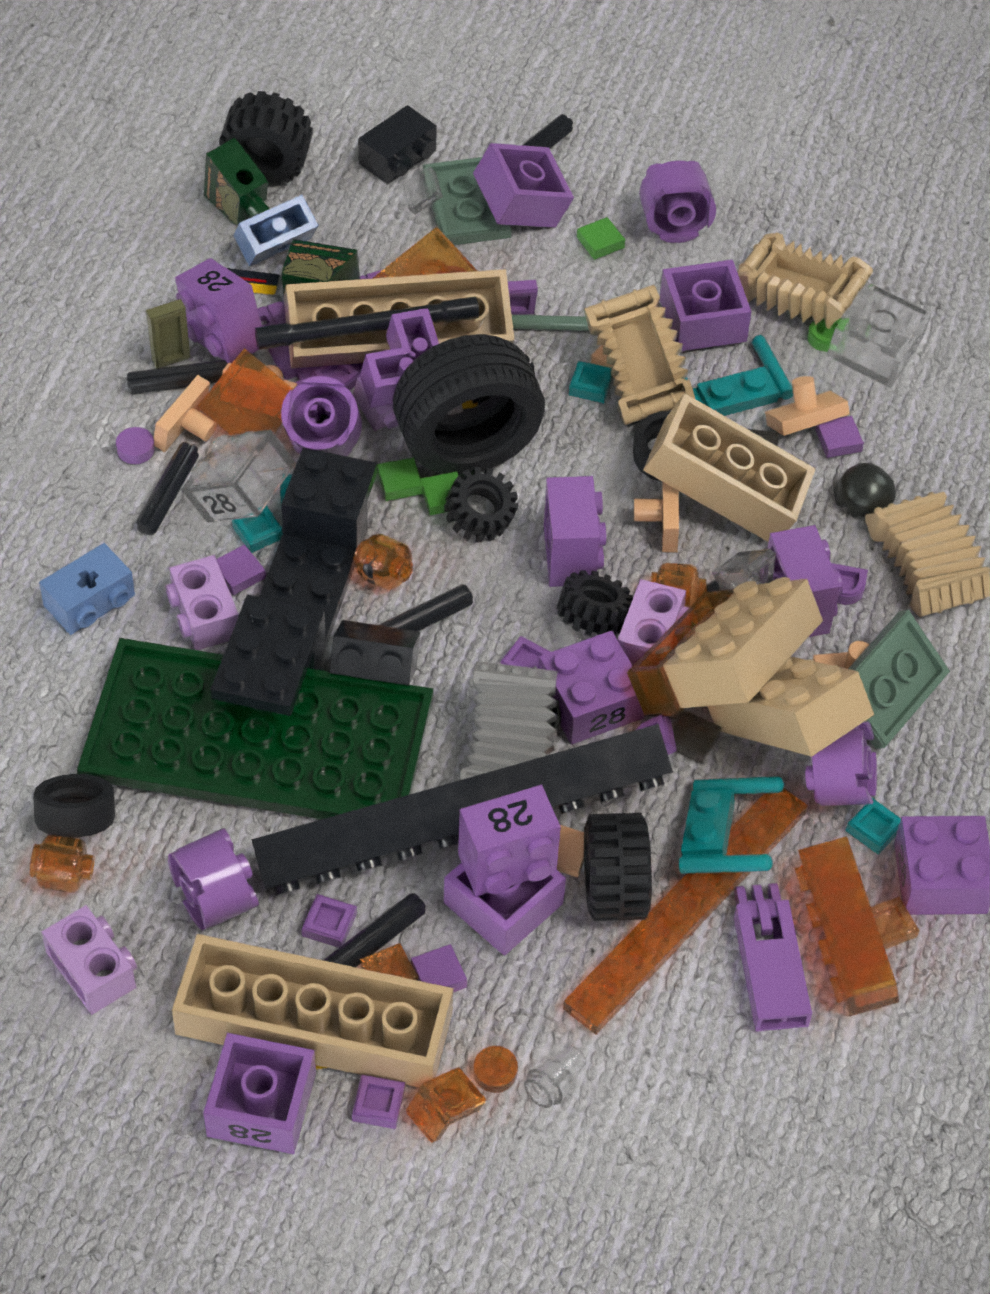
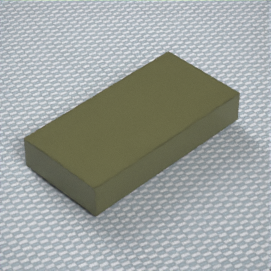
M178 299L147 309L146 316L151 358L155 367L161 368L191 358L186 307L182 300Z

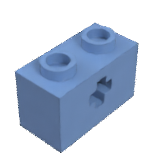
M300 195L240 222L233 236L250 267L289 249L293 239L303 241L311 239L319 225L303 195Z
M105 543L39 582L43 606L70 635L81 628L91 626L99 617L114 608L123 606L130 598L135 596L132 571Z

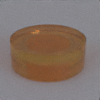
M489 1046L477 1054L474 1060L473 1074L476 1083L482 1089L492 1093H499L508 1090L515 1083L518 1073V1062L510 1050L502 1046Z

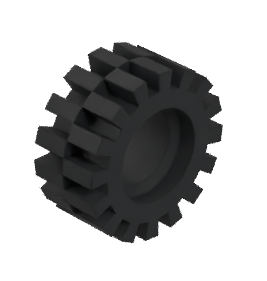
M474 467L471 473L468 469L463 471L461 476L455 479L445 499L444 512H448L446 519L448 523L456 522L452 529L456 533L461 529L465 530L463 538L468 540L472 534L476 535L475 542H482L485 536L489 542L494 540L497 535L500 537L504 534L518 509V503H515L518 499L517 491L511 492L514 485L511 481L504 484L502 480L505 475L500 472L497 477L492 476L493 469L486 468L484 474H481L480 467ZM480 495L487 498L493 504L494 512L492 514H481L475 511L469 505L468 497Z
M581 570L579 574L573 572L570 574V577L567 576L557 603V614L559 617H563L562 621L566 625L573 623V630L577 632L580 629L586 630L584 635L591 636L592 632H594L598 636L609 631H613L614 635H616V632L618 634L621 632L633 600V595H629L630 590L628 587L621 588L623 583L618 579L614 582L611 581L610 575L605 574L604 577H600L597 571H592L591 575H588L586 570Z

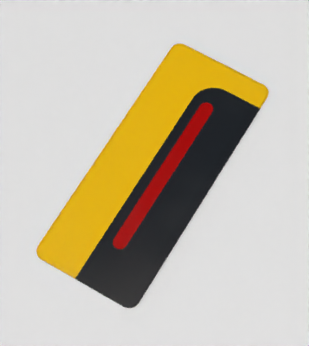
M227 268L251 284L254 293L268 295L276 293L279 274Z

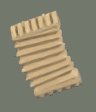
M770 233L765 234L759 243L753 246V251L739 265L737 273L748 303L756 297L757 306L766 301L767 311L777 305L778 316L789 310L791 319L801 314L802 323L813 316L815 325H817L824 318L826 328L830 329L833 323L840 319L845 311L852 306L854 298L866 286V282L872 275L873 269L866 262L855 256L848 259L844 264L842 254L835 261H833L831 253L823 260L822 250L815 256L812 255L811 248H808L803 253L802 244H799L795 249L794 241L786 245L783 234Z
M655 285L639 290L634 289L633 292L607 301L602 300L601 303L584 308L590 334L598 336L597 345H604L603 354L608 355L606 364L613 365L611 375L615 376L613 386H616L615 395L621 397L618 401L617 410L624 425L643 420L648 415L659 411L672 410L684 393L695 399L691 382L685 379L689 369L682 368L686 357L679 355L683 344L675 342L678 331L670 329L673 319L664 318L666 307H658L660 296Z
M929 492L926 497L916 496L912 501L904 499L898 505L890 503L883 509L876 507L874 512L865 515V521L872 540L884 542L882 551L889 550L887 558L896 557L894 567H901L899 577L905 576L903 585H908L906 595L912 594L909 606L919 617L936 612L942 613L943 610L967 603L973 604L974 601L990 597V568L983 567L985 557H978L981 546H973L976 536H967L970 525H959L962 515H951L954 505L944 506L947 498L945 492L937 494Z

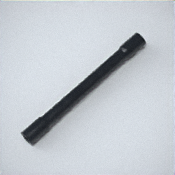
M476 296L445 300L437 304L297 324L283 323L255 327V338L258 350L290 346L298 342L388 330L392 314L428 308L433 323H450L478 319L479 306Z

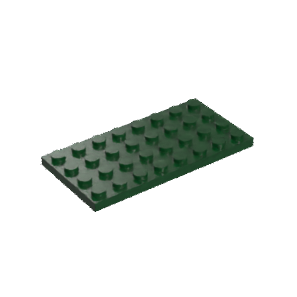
M119 638L77 767V774L98 776L109 781L112 785L325 819L412 793L434 698V688L388 683L308 668L291 716L211 699V687L224 654Z

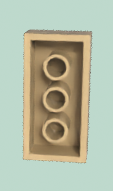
M686 393L683 394L665 418L643 471L769 542L770 533L789 530L797 521L816 468Z
M782 577L764 584H756L755 581L742 583L733 590L734 593L726 602L715 608V613L706 622L696 627L695 633L685 643L679 645L675 649L676 653L663 665L680 708L750 702L823 622L807 579L790 580L788 577Z
M792 656L749 703L707 706L717 731L811 757L874 715L858 671Z

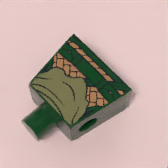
M235 138L206 153L203 195L232 223L238 225L244 220L271 209L266 204L268 190L266 177Z
M293 239L281 275L283 294L287 284L360 279L357 249Z

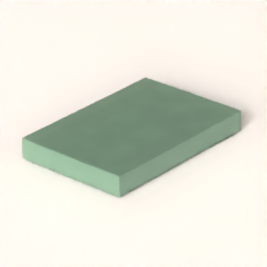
M482 157L423 164L422 173L442 247L511 238V226L497 224L473 175Z
M909 610L899 611L848 668L859 672L874 715L866 721L870 723L873 730L874 740L869 741L875 749L885 748L950 672Z

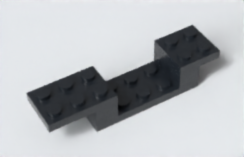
M303 447L281 503L283 535L259 597L246 595L212 684L211 699L291 716L307 669L319 670L368 531L367 501L377 475L376 462Z

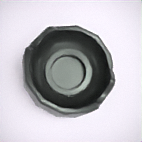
M858 463L847 469L835 486V502L838 506L845 505L853 517H865L866 514L874 512L876 507L883 509L894 502L896 498L895 484L893 479L879 466L872 463Z

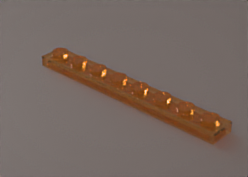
M785 788L780 793H764L731 827L726 855L769 854L806 815L808 805ZM751 872L686 874L648 913L647 918L641 920L564 1000L563 1010L597 1035Z

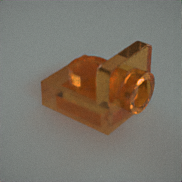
M457 1067L423 1083L406 1108V1112L428 1140L433 1143L443 1136L449 1125L479 1111L487 1099L460 1067Z

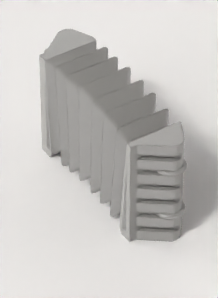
M476 661L473 673V686L479 694L473 697V701L477 705L474 707V713L478 717L474 719V724L478 731L471 734L472 739L476 743L469 745L473 754L466 756L465 759L470 766L461 770L459 780L547 756L554 751V745L549 740L557 736V730L550 724L557 721V715L551 709L557 707V701L552 696L556 692L558 671L537 669L536 666L529 668L504 665L500 662L496 664Z

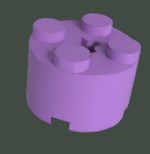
M678 160L663 164L656 163L649 166L646 170V176L640 185L639 197L648 228L652 233L658 234L663 241L682 243L698 237V231L706 225L708 228L711 226L716 216V204L707 176L698 162Z
M329 376L308 377L301 381V384L293 390H290L284 398L281 409L282 423L289 441L297 453L301 454L303 447L348 456L352 452L361 434L362 421L357 402L353 394L343 383ZM321 415L328 416V419H325L323 423H316V421H320Z
M864 721L812 756V765L806 766L805 780L807 790H814L816 804L821 806L873 804L874 801L871 796H876L877 758L876 752H871L870 746H867L866 740H874L873 730L868 721Z
M224 828L176 849L175 852L168 854L167 857L176 888L181 886L186 897L182 902L194 923L201 930L217 926L259 905L252 886L246 880L253 876L251 867L243 853L235 856L232 840Z

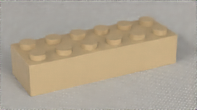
M506 269L287 284L284 292L286 323L289 324L437 304L445 300L476 296L479 306L478 319L450 323H433L439 344L452 338L475 334L497 336L512 343L515 341ZM387 330L294 343L289 346L291 368L363 363L365 354L390 350L386 338Z
M197 934L175 998L172 1016L175 1035L224 1045L227 1033L312 1049L315 1050V1064L318 1066L405 1082V1085L433 1090L453 1013V988Z

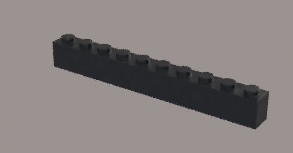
M659 724L251 839L265 890L270 891L274 889L276 896L300 890L299 882L315 878L317 884H322L341 878L340 870L356 866L358 873L381 867L383 866L381 858L397 854L398 860L402 861L422 855L421 847L438 842L439 849H445L458 845L460 809L542 785L552 808H559L562 815L585 808L584 800L598 796L601 803L622 798L625 796L623 789L639 785L640 791L643 792L665 785L663 778L668 777L673 773Z

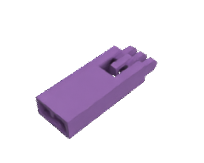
M777 883L768 884L767 894L769 899H764L760 884L751 885L752 900H747L744 886H736L734 888L736 901L734 923L755 1032L809 1027L812 1010L789 900H781ZM761 924V936L772 935L773 933L774 939L756 941L753 925Z

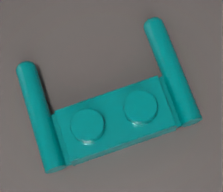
M762 335L755 336L752 339V345L763 363V367L698 383L696 388L692 387L696 400L724 416L776 403L778 398L787 400L794 395L791 383L765 337Z
M779 776L694 780L681 847L682 857L679 859L680 873L769 871L773 866V860L768 854L726 855L735 805L734 795L780 793L784 789L783 779Z

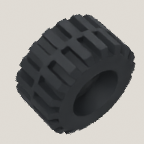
M258 91L257 95L250 92L244 94L243 99L237 98L233 106L230 107L219 139V145L235 138L266 177L268 183H272L274 186L281 185L282 181L288 183L293 180L294 176H298L302 171V167H304L313 135V128L310 127L311 120L309 116H304L305 110L301 106L293 105L294 101L288 97L283 99L279 97L280 94L274 92L272 95L266 94L265 91Z
M641 812L589 814L584 827V875L587 908L593 921L645 920L647 918L652 898V865L648 826Z

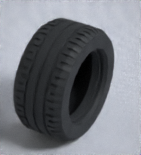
M475 334L449 339L419 355L406 368L398 381L393 395V411L408 449L416 461L424 467L442 474L457 471L458 475H461L467 469L471 473L474 467H480L481 471H485L486 468L500 465L526 447L538 432L545 412V398L526 355L517 345L497 336ZM483 396H491L488 400L470 410L447 415L449 411L466 401Z

